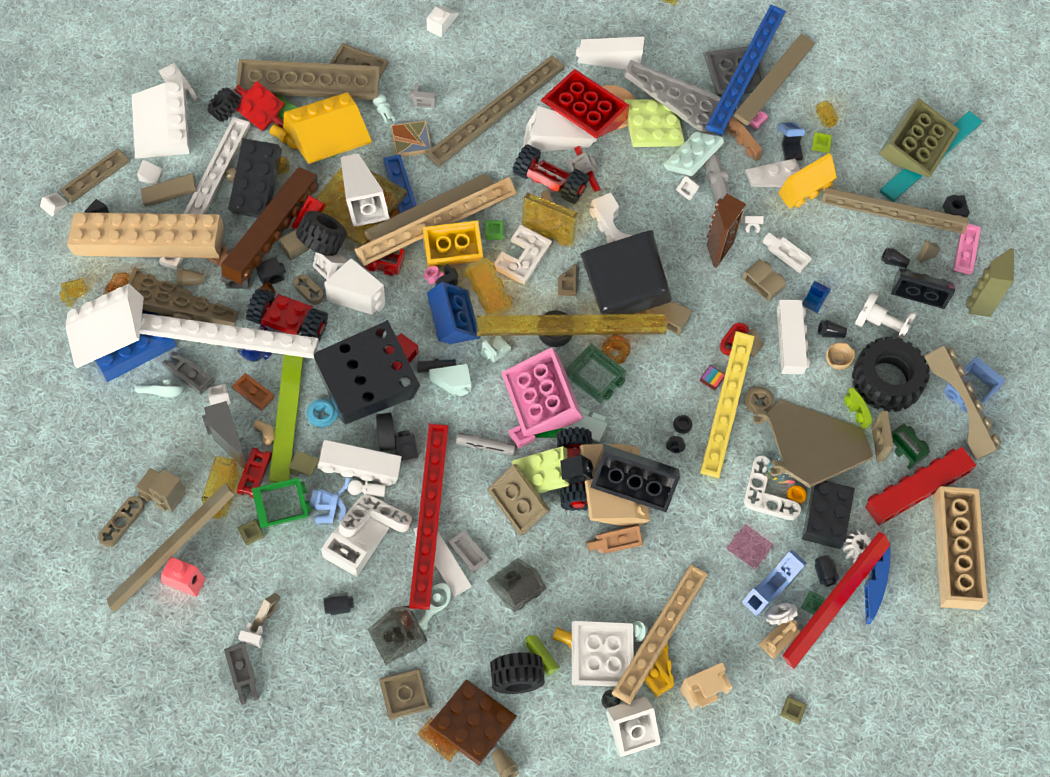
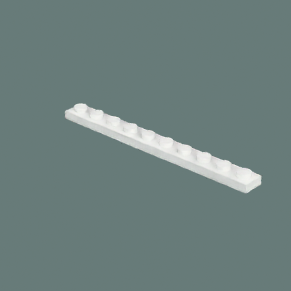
M235 117L232 118L197 186V192H194L184 214L207 213L225 178L226 171L230 168L241 146L242 138H245L250 128V122ZM161 257L159 262L162 266L178 270L183 258Z
M143 313L141 318L140 334L307 358H314L319 344L318 338Z

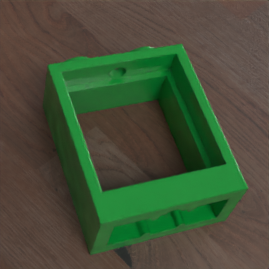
M299 478L252 488L261 529L309 518L308 513H311L310 503L305 501L303 494L307 493L305 482H300ZM296 485L302 514L268 522L262 493Z

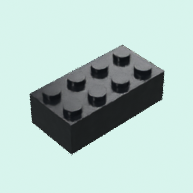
M242 138L228 210L231 213L258 218L271 202L282 149L278 144Z

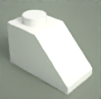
M435 6L427 17V30L442 37L459 13L445 6Z

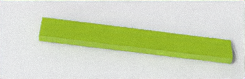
M284 354L269 477L270 483L290 480L289 466L293 457L304 357Z

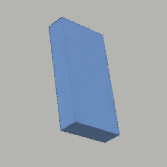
M796 122L778 124V130L787 137L805 136V129Z

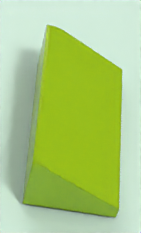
M528 635L526 637L525 645L529 651L542 657L545 674L549 676L557 671L560 667L537 635Z

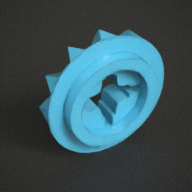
M328 399L313 401L308 406L306 412L309 423L323 429L326 426H332V423L337 420L338 414L332 401ZM324 409H326L325 413L328 416H322V418L319 419V414L317 412H322Z

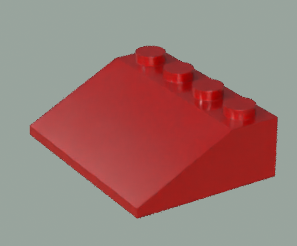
M576 69L572 70L541 99V102L596 139L621 126L628 119L630 107L629 104Z

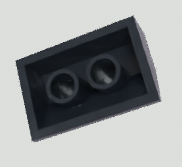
M899 268L895 275L891 294L945 309L955 293V286L952 282H948L945 279H937L927 274Z

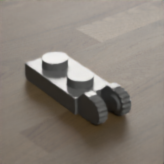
M174 351L170 355L173 360L178 362L176 366L166 359L162 362L164 367L170 370L172 374L201 395L214 382V379L209 374Z
M245 643L224 649L233 684L238 692L241 705L246 704V697L242 688L247 686L251 688V695L254 701L258 700L259 697L255 687L256 681Z

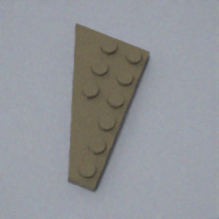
M133 268L127 284H130L144 297L142 310L172 316L173 313H180L191 317V320L197 319L207 323L235 326L238 311L219 303L212 304L207 302V298L203 296L198 298L191 295L192 292L168 281L161 282L156 280L154 275L150 273L145 275L140 273V269Z

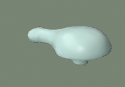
M171 379L163 380L164 386L138 385L135 387V391L137 393H150L170 398L179 396L183 392V387L172 386Z
M439 583L432 587L430 610H426L422 619L417 622L418 628L426 630L431 617L449 604L451 599V588L449 585Z

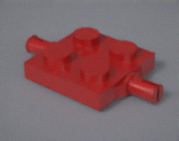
M257 81L247 91L240 85L235 87L234 91L242 96L238 104L239 107L235 109L261 131H264L273 122L283 128V125L280 123L283 124L284 121L278 116L285 103Z

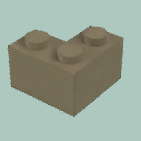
M150 468L136 486L141 499L146 502L150 500L155 502V506L164 512L166 510L173 512L186 494L181 479L164 469L159 473Z

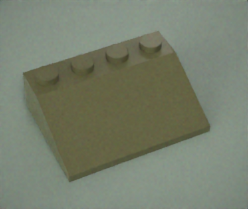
M918 98L907 108L879 154L893 165L930 178L960 129Z

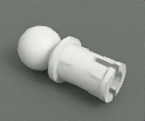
M352 480L348 485V491L352 495H359L363 492L364 495L385 497L386 485L371 484L366 481L365 485H362L360 481Z

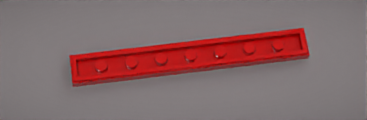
M877 533L782 656L790 667L795 669L889 548L890 543L885 534Z

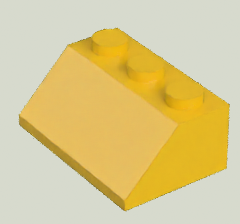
M828 153L786 179L778 194L790 209L795 206L797 208L801 207L806 203L805 200L809 198L813 200L820 194V191L825 190V188L831 189L834 186L832 183L837 177L832 155Z
M478 221L423 227L427 268L430 266L440 267L446 264L456 265L482 261L483 252Z

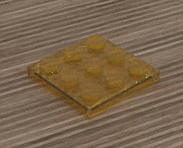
M527 192L524 197L522 226L541 234L547 239L551 238L562 246L568 245L572 247L575 241L578 213Z

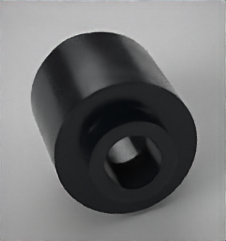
M829 555L816 558L814 567L820 584H824L825 587L835 585L836 581L839 580V575L834 560Z
M348 592L332 594L323 598L325 614H331V616L351 613L350 608H354L353 596H349Z

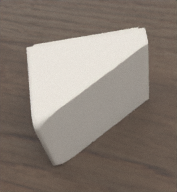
M142 160L138 171L139 181L157 184L162 168Z
M56 192L42 197L40 207L53 217L69 203Z
M226 384L207 388L211 405L224 401L231 404Z

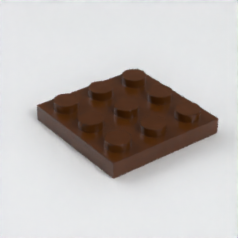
M466 679L432 720L428 729L480 766L515 721L517 715Z

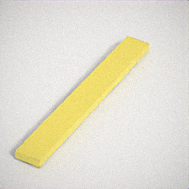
M737 331L735 333L700 471L701 474L716 478L720 477L755 336Z

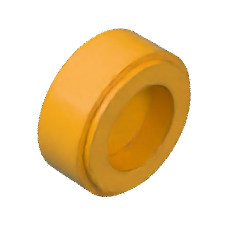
M794 485L788 489L786 497L788 500L795 501L801 505L805 502L807 493L803 487Z

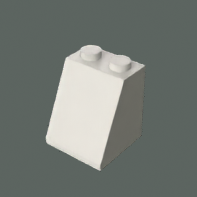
M353 259L348 260L324 282L326 297L331 303L368 314H374L376 311L379 312L385 306L384 285Z

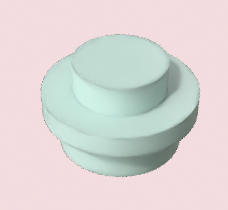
M636 621L632 623L633 641L641 642L646 638L649 631L643 622Z

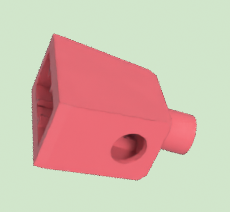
M174 557L169 559L161 574V583L197 597L206 580L196 566Z

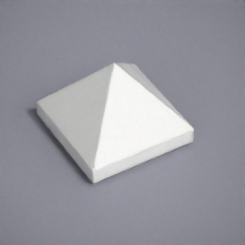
M686 175L678 186L677 191L690 201L700 186Z

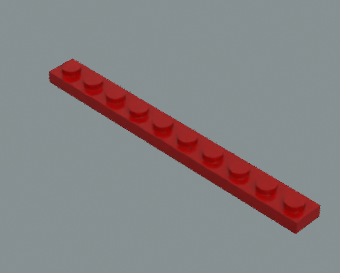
M429 424L409 609L430 610L448 425Z

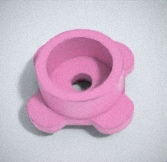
M430 266L425 270L423 277L425 280H428L430 285H433L444 273L439 271V267Z

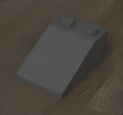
M227 401L204 407L206 415H203L202 418L208 435L212 434L214 441L242 468H245L246 462Z

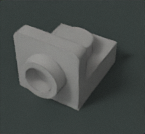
M415 83L414 90L411 89L410 100H413L414 107L435 108V93L420 92L419 84Z
M587 152L568 161L571 172L574 169L584 173H588L591 170L594 173L598 172L596 167L598 165L597 160Z

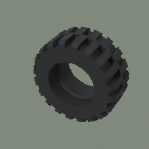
M886 337L885 340L883 338L875 339L874 342L871 341L863 348L853 367L852 378L854 379V388H858L857 392L861 397L864 396V401L867 404H874L873 408L878 410L881 407L884 408V411L890 412L891 409H894V412H898L902 408L907 409L911 407L912 404L918 401L930 377L928 374L930 371L929 365L926 364L927 361L924 355L921 356V350L918 347L914 348L911 342L908 341L906 343L902 338L897 337V339H893V337ZM888 363L898 367L904 373L906 383L893 385L885 382L878 376L875 365Z

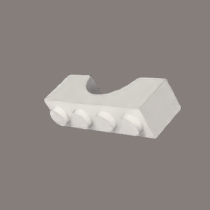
M612 193L592 200L591 208L589 209L592 218L597 219L599 230L606 234L607 243L632 236L619 231L614 225L613 220L618 216L619 205Z

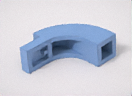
M793 550L789 551L777 567L759 585L752 589L742 603L758 616L795 580L807 563Z

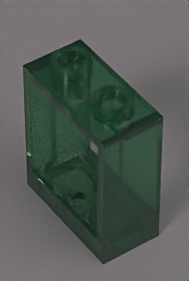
M590 344L566 369L568 379L600 404L604 400L608 401L614 393L613 390L616 387L620 388L626 381V370L593 344ZM592 359L616 377L602 392L578 374Z

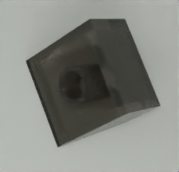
M519 558L486 581L502 602L514 612L524 608L525 604L540 596L547 589L538 570Z
M409 605L393 607L368 629L385 665L416 651L428 641L414 613L409 609Z

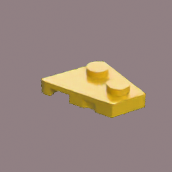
M668 643L645 679V683L655 698L674 687L673 675L671 674V660H669Z

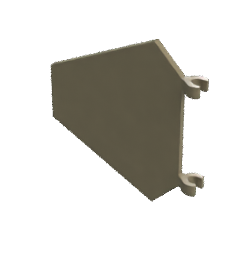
M782 399L769 412L761 408L755 410L757 416H753L754 423L762 424L769 421L781 457V461H772L774 468L769 469L772 476L787 473L810 488L873 459L872 451L861 427Z

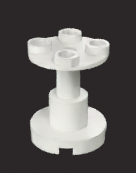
M872 292L855 324L862 328L866 320L877 326H880L882 323L898 331V338L903 339L904 337L901 334L905 336L910 327L907 322L912 323L916 313L911 311L906 322H903L887 314L888 309L876 304L875 302L879 294Z

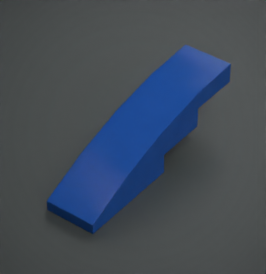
M891 543L872 568V580L868 579L864 585L866 624H871L883 600L890 569Z

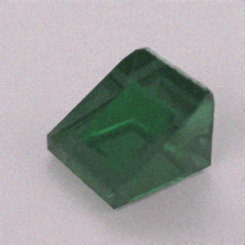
M809 591L801 605V609L814 615L826 598L813 591Z

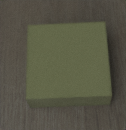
M256 519L237 527L246 546L265 537Z
M787 696L780 716L800 724L807 704Z

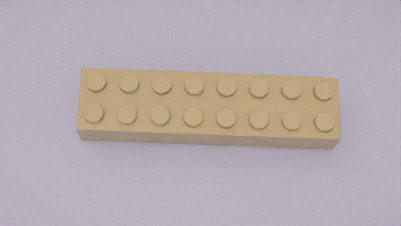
M74 213L67 245L73 255L220 258L225 226L219 214Z

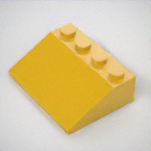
M348 92L284 112L283 127L308 164L372 142L359 109Z

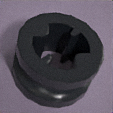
M613 690L605 691L602 696L601 703L605 709L620 704L621 700L612 695ZM606 696H614L616 698L615 704L606 703L608 699Z

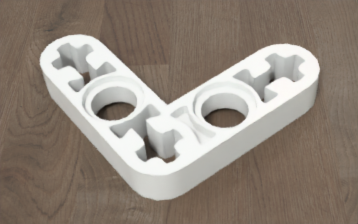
M765 456L756 457L752 464L744 496L745 506L749 509L787 520H795L801 512L800 505L795 501L764 493L768 480L766 473L770 471L771 462ZM760 462H764V467H763V469H762V472H761V473H758V471H759V465H758V464H759ZM760 479L762 486H754L752 480ZM753 491L757 492L755 497L757 501L754 504L748 499L752 497ZM767 502H775L777 504V509H769L767 506ZM782 504H784L783 508L785 509H783V511L780 512ZM793 507V510L796 512H794L793 514H789V510L787 509Z
M362 495L341 519L339 532L345 537H352L356 535L370 517L397 531L406 532L410 528L412 518L409 514L371 495ZM385 511L388 512L389 515H383L380 512ZM355 513H356V514H360V515H362L363 517L358 518V517H355L353 514H355Z

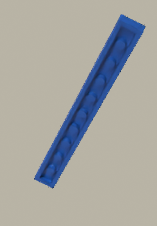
M772 4L769 6L712 114L706 130L720 136L723 135L786 13L785 10Z

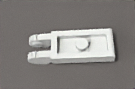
M175 63L159 70L166 83L183 81L185 91L188 92L190 98L193 100L197 99L195 92Z

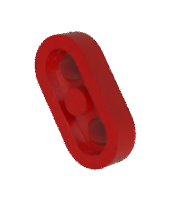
M734 324L722 338L719 347L723 354L730 356L731 349L726 348V345L732 347L736 331L745 334L750 331L746 324Z

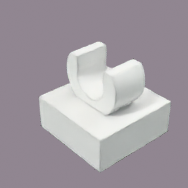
M742 216V223L747 224L745 226L746 233H749L750 226H754L755 233H759L760 227L758 224H763L764 216Z
M248 623L246 632L241 631L238 639L242 643L261 648L263 638L261 637L263 633L262 626H259L257 632L253 633L251 632L252 624Z

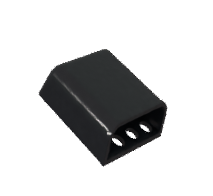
M653 230L641 232L580 253L600 313L605 322H611L671 302L672 297Z
M388 320L319 350L314 354L318 373L340 420L344 424H349L411 400L415 397L420 387ZM385 347H394V352L387 354ZM396 361L400 362L402 364V368L400 370H395L392 363ZM408 378L410 384L404 387L400 379Z

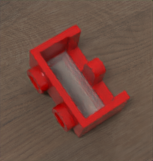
M401 248L399 255L390 253L363 267L371 272L376 270L383 271L388 276L399 275L405 258V251Z

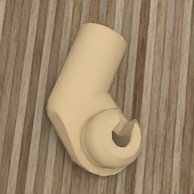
M256 420L253 428L262 432L263 444L271 445L275 439L274 428L265 422Z

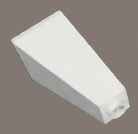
M537 106L526 125L523 147L529 144L539 149L540 152L574 149L577 146L588 148L597 139L558 112Z
M353 154L341 157L346 201L353 226L390 219L383 190L360 155Z

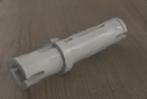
M458 432L456 444L473 447L475 450L478 448L511 456L514 454L516 445L480 437L478 434L474 436Z

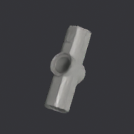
M714 153L704 163L707 172L706 179L710 183L709 188H712L717 203L719 198L723 199L726 193L729 195L731 193L728 186L727 171L723 170L718 154Z

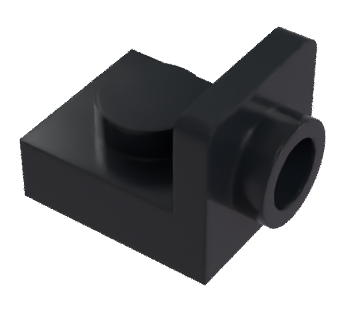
M784 135L781 146L785 161L790 159L799 161L803 159L800 145L802 136L787 137Z
M448 264L444 265L445 275L437 279L435 286L441 282L454 286L458 285L459 275L456 269L451 268Z

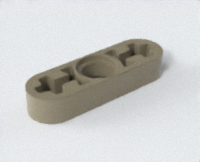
M129 497L99 532L98 539L104 547L116 545L143 512L144 504L139 497ZM137 503L138 508H133L131 510L130 504ZM119 518H126L127 523L124 526L119 527L116 525V521ZM113 526L114 529L117 530V531H119V532H118V533H116V531L113 532V530H112L111 527ZM111 534L113 539L105 541L104 536Z

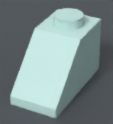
M467 364L429 369L430 381L450 394L464 396L471 392V380Z

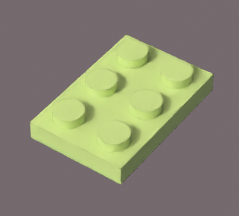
M563 446L512 460V465L517 464L538 493L569 486V483L562 480L560 460L567 459V449Z

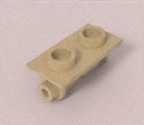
M793 619L792 621L781 623L759 646L774 659L801 632L797 628V621Z

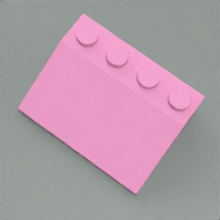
M552 347L501 372L524 436L564 428L584 419L561 358Z

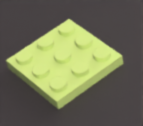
M625 99L624 102L630 105L627 123L632 147L681 146L684 144L678 115L656 99Z

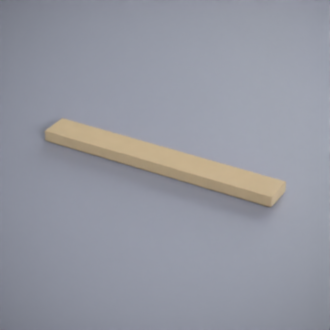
M690 564L614 688L612 695L629 705L631 704L707 578L708 574Z

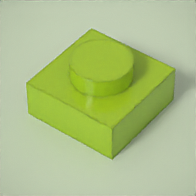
M815 132L811 150L829 153L832 135Z

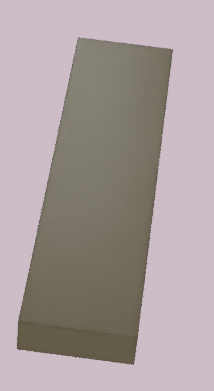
M117 148L61 188L60 192L73 203L129 163L130 160Z

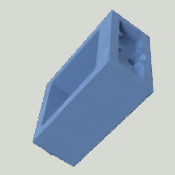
M977 356L965 367L966 375L971 372L991 389L980 400L984 406L1006 380ZM949 383L943 392L949 400L955 401L965 413H968L958 391Z

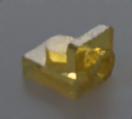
M80 278L61 283L62 291L59 294L62 303L66 302L68 307H72L70 297H81L84 293L88 292L84 279Z

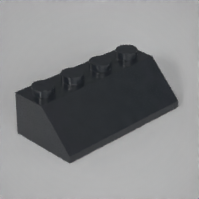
M603 444L590 488L667 513L680 479V472L678 468Z

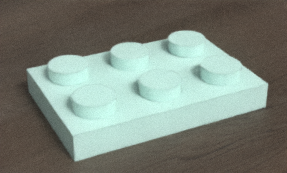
M695 132L664 163V166L669 171L693 176L724 144V140L719 136Z

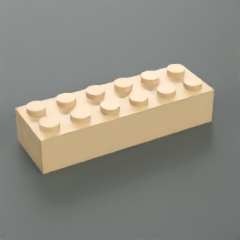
M940 486L933 495L940 607L981 610L988 603L979 489Z

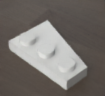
M790 159L746 169L745 173L751 186L781 188L786 179L800 171L796 159Z

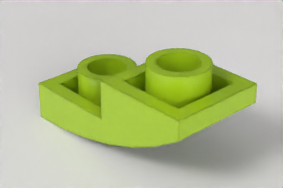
M849 388L844 396V404L846 407L848 406L849 412H856V422L860 423L861 428H869L873 421L870 411L860 394L854 388Z

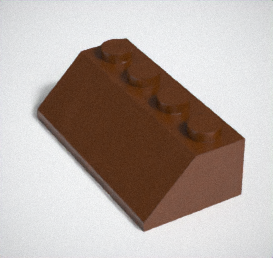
M727 193L723 199L719 198L715 205L716 210L712 215L713 220L706 236L708 238L707 248L715 268L718 267L734 244L746 206L744 202Z

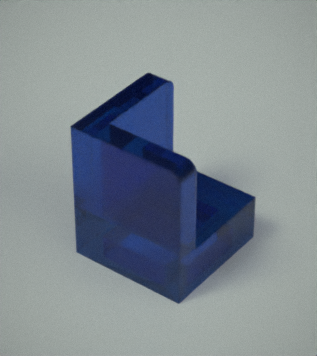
M814 280L802 306L818 314L831 289Z

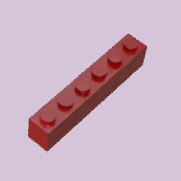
M963 447L957 450L953 448L945 454L944 458L940 459L938 457L930 462V466L926 468L922 466L911 477L906 475L900 479L899 484L887 486L880 495L875 493L867 499L868 503L865 508L877 525L880 526L930 497L940 486L947 487L971 473L976 464Z

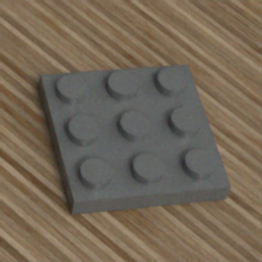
M748 46L705 52L706 63L717 96L722 97ZM759 63L744 94L752 93L764 79L765 75L761 63Z

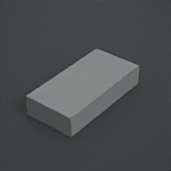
M464 530L448 542L450 547L473 574L489 562V558Z

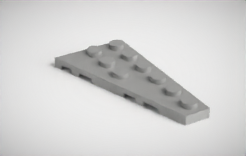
M633 60L629 61L624 77L701 133L717 135L706 130V126L721 99L720 96Z

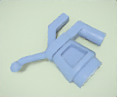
M349 477L345 479V485L338 493L333 494L323 489H313L310 507H314L316 510H330L329 515L316 516V524L333 523L337 505L341 508L339 521L345 516L346 507L339 496L350 483Z

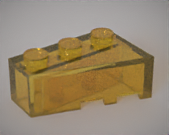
M487 257L467 266L462 275L464 278L468 277L473 285L470 287L473 292L476 291L479 297L478 301L488 318L493 319L510 311L513 302L503 289L504 283L502 279L498 278L495 273L496 267L494 263L489 261Z

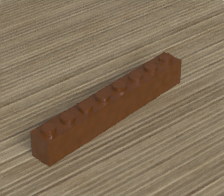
M301 167L295 170L221 263L222 276L241 285L246 279L251 277L254 268L261 264L264 255L270 252L274 242L280 239L282 232L289 228L292 219L297 217L308 196H311L312 193H316L318 190L317 174Z

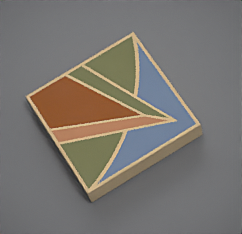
M426 121L391 125L396 155L401 154V157L426 154L431 149Z

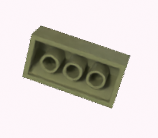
M1010 248L992 260L989 266L984 269L983 276L978 279L977 286L973 287L971 296H968L966 299V307H969V314L991 317L1014 281V249Z

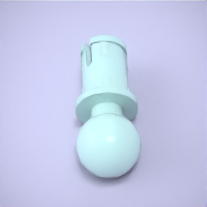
M378 94V98L373 100V104L377 107V112L381 114L385 124H391L392 121H395V117L390 110V104L386 103L387 100L383 94Z

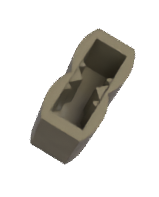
M760 259L746 270L742 277L749 286L768 302L784 290L786 285L784 277L772 271L771 266Z

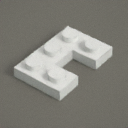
M520 225L512 236L511 242L524 248V252L519 259L501 252L493 264V269L525 285L551 247L552 241Z

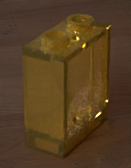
M215 456L201 499L203 504L224 483L234 493L240 475L234 459ZM232 498L212 518H226Z

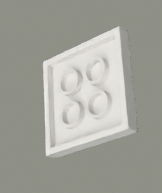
M573 621L572 685L616 687L634 657L633 624Z

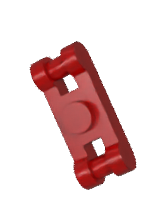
M254 447L251 449L237 487V494H248L253 498L252 488L261 486L268 464L272 458V452H262ZM256 459H261V463L256 462ZM247 482H252L253 486H246Z

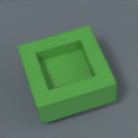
M485 220V240H503V220Z

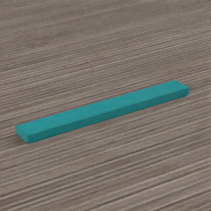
M970 111L954 124L960 130L943 158L979 127L983 121ZM903 169L880 189V193L891 202H895L923 175Z

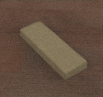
M193 174L141 189L142 201L145 207L197 192L195 176Z

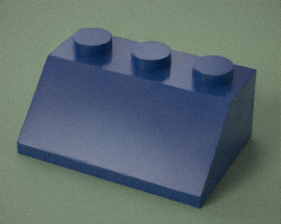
M441 282L427 292L437 337L440 342L454 344L480 339L467 289Z

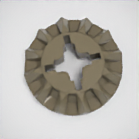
M754 387L746 393L744 403L747 406V410L752 411L754 415L756 414L755 410L759 408L769 412L775 406V397L770 390L764 387ZM756 398H758L759 400L764 399L762 403L763 405H761L760 403L755 404L757 400Z

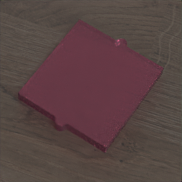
M745 524L740 532L734 535V539L727 547V550L753 569H756L760 562L766 559V555L773 547V544Z

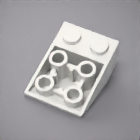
M356 513L353 514L355 517H358V518L363 517V516L360 515V514H356ZM370 517L356 535L345 537L340 534L338 526L321 549L323 558L358 577L390 527Z

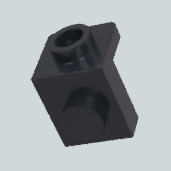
M409 430L399 431L398 435H395L397 455L402 456L401 460L418 458L415 434L410 433Z

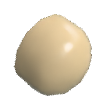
M848 343L832 344L826 351V361L833 369L845 370L854 363L855 349L851 348Z

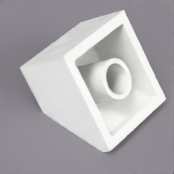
M646 696L632 700L630 705L622 703L606 709L609 725L621 757L661 744L654 708Z

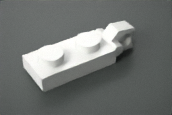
M771 233L764 237L763 243L768 246V250L798 273H801L811 262L812 258L784 237L776 238Z

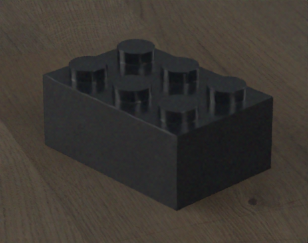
M823 481L812 486L802 540L841 549L846 541L855 488L829 481Z

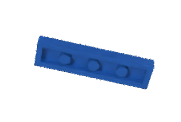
M401 154L383 158L399 214L417 206Z

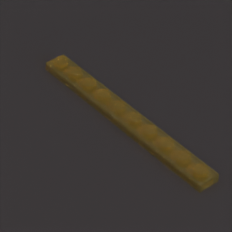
M665 314L477 315L476 318L477 336L666 334L667 332Z

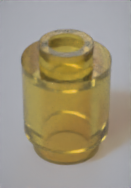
M829 101L819 103L816 106V113L822 125L828 128L835 126L839 117L833 105Z

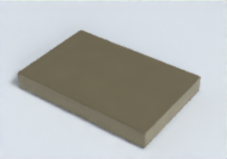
M342 43L329 64L380 66V79L389 61Z
M513 464L487 489L520 536L526 534L550 511V508L517 464Z

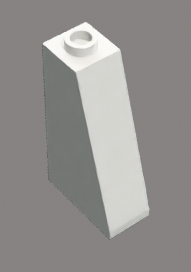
M644 37L581 39V45L577 46L576 57H579L578 63L626 70L630 60L641 63Z

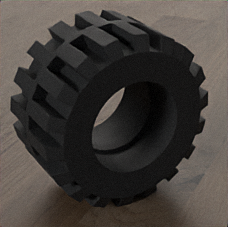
M311 210L305 213L295 234L309 249L319 254L334 256L343 244L347 231L333 217Z
M526 652L511 653L499 656L490 662L492 689L496 692L504 694L526 693L534 691L545 684L543 662L540 655Z

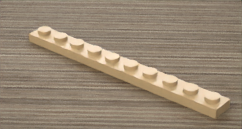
M506 177L355 248L354 250L361 266H365L422 239L423 227L453 224L516 194L510 177Z

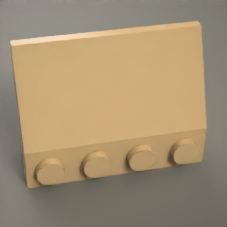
M603 444L580 446L581 455L590 459L593 464L592 477ZM606 444L641 456L639 447L626 444ZM592 479L585 481L590 520L623 527L641 526L650 521L648 506L590 488Z

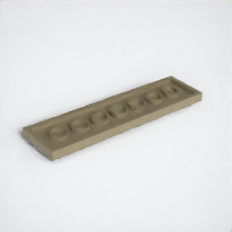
M239 59L236 86L240 85L247 91L257 81L274 95L330 98L348 92L352 99L374 100L378 98L380 66Z

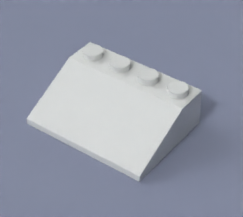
M183 81L163 83L133 94L135 159L190 154L186 91Z
M130 284L119 287L68 312L66 330L76 368L139 340L144 297Z

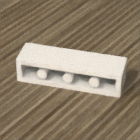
M779 300L777 306L781 374H804L806 368H809L810 360L809 357H806L808 340H805L807 325L804 324L803 320L806 310L805 307H802V300Z
M324 440L317 469H321L325 473H340L344 477H359L363 481H378L383 485L389 486L395 484L398 479L402 456Z

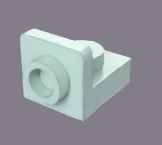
M500 335L488 343L487 341L482 342L481 352L487 360L490 359L493 363L511 351V347Z

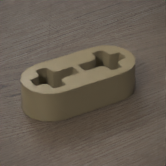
M299 275L295 278V289L310 304L318 305L323 301L322 289L310 277ZM299 282H306V286L308 288H306L304 285H300ZM311 291H312L315 295L318 294V298H316V297H313V298H312Z

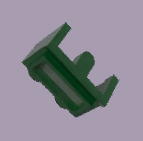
M903 423L891 432L893 443L897 446L895 454L898 457L904 454L910 460L907 466L909 470L925 459L930 453L928 444L917 438L916 432L911 426L907 427Z

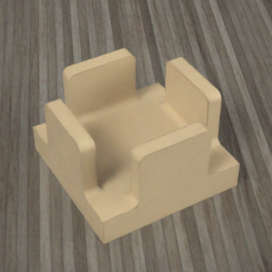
M719 663L684 680L680 692L683 697H686L691 709H695L697 705L703 707L717 701V693L724 691L725 694L730 693L732 686L725 674L726 668L723 663Z

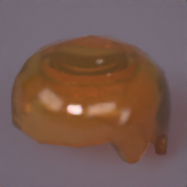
M620 335L607 337L601 348L602 358L609 364H623L630 354V343ZM617 351L618 356L615 357L612 352Z

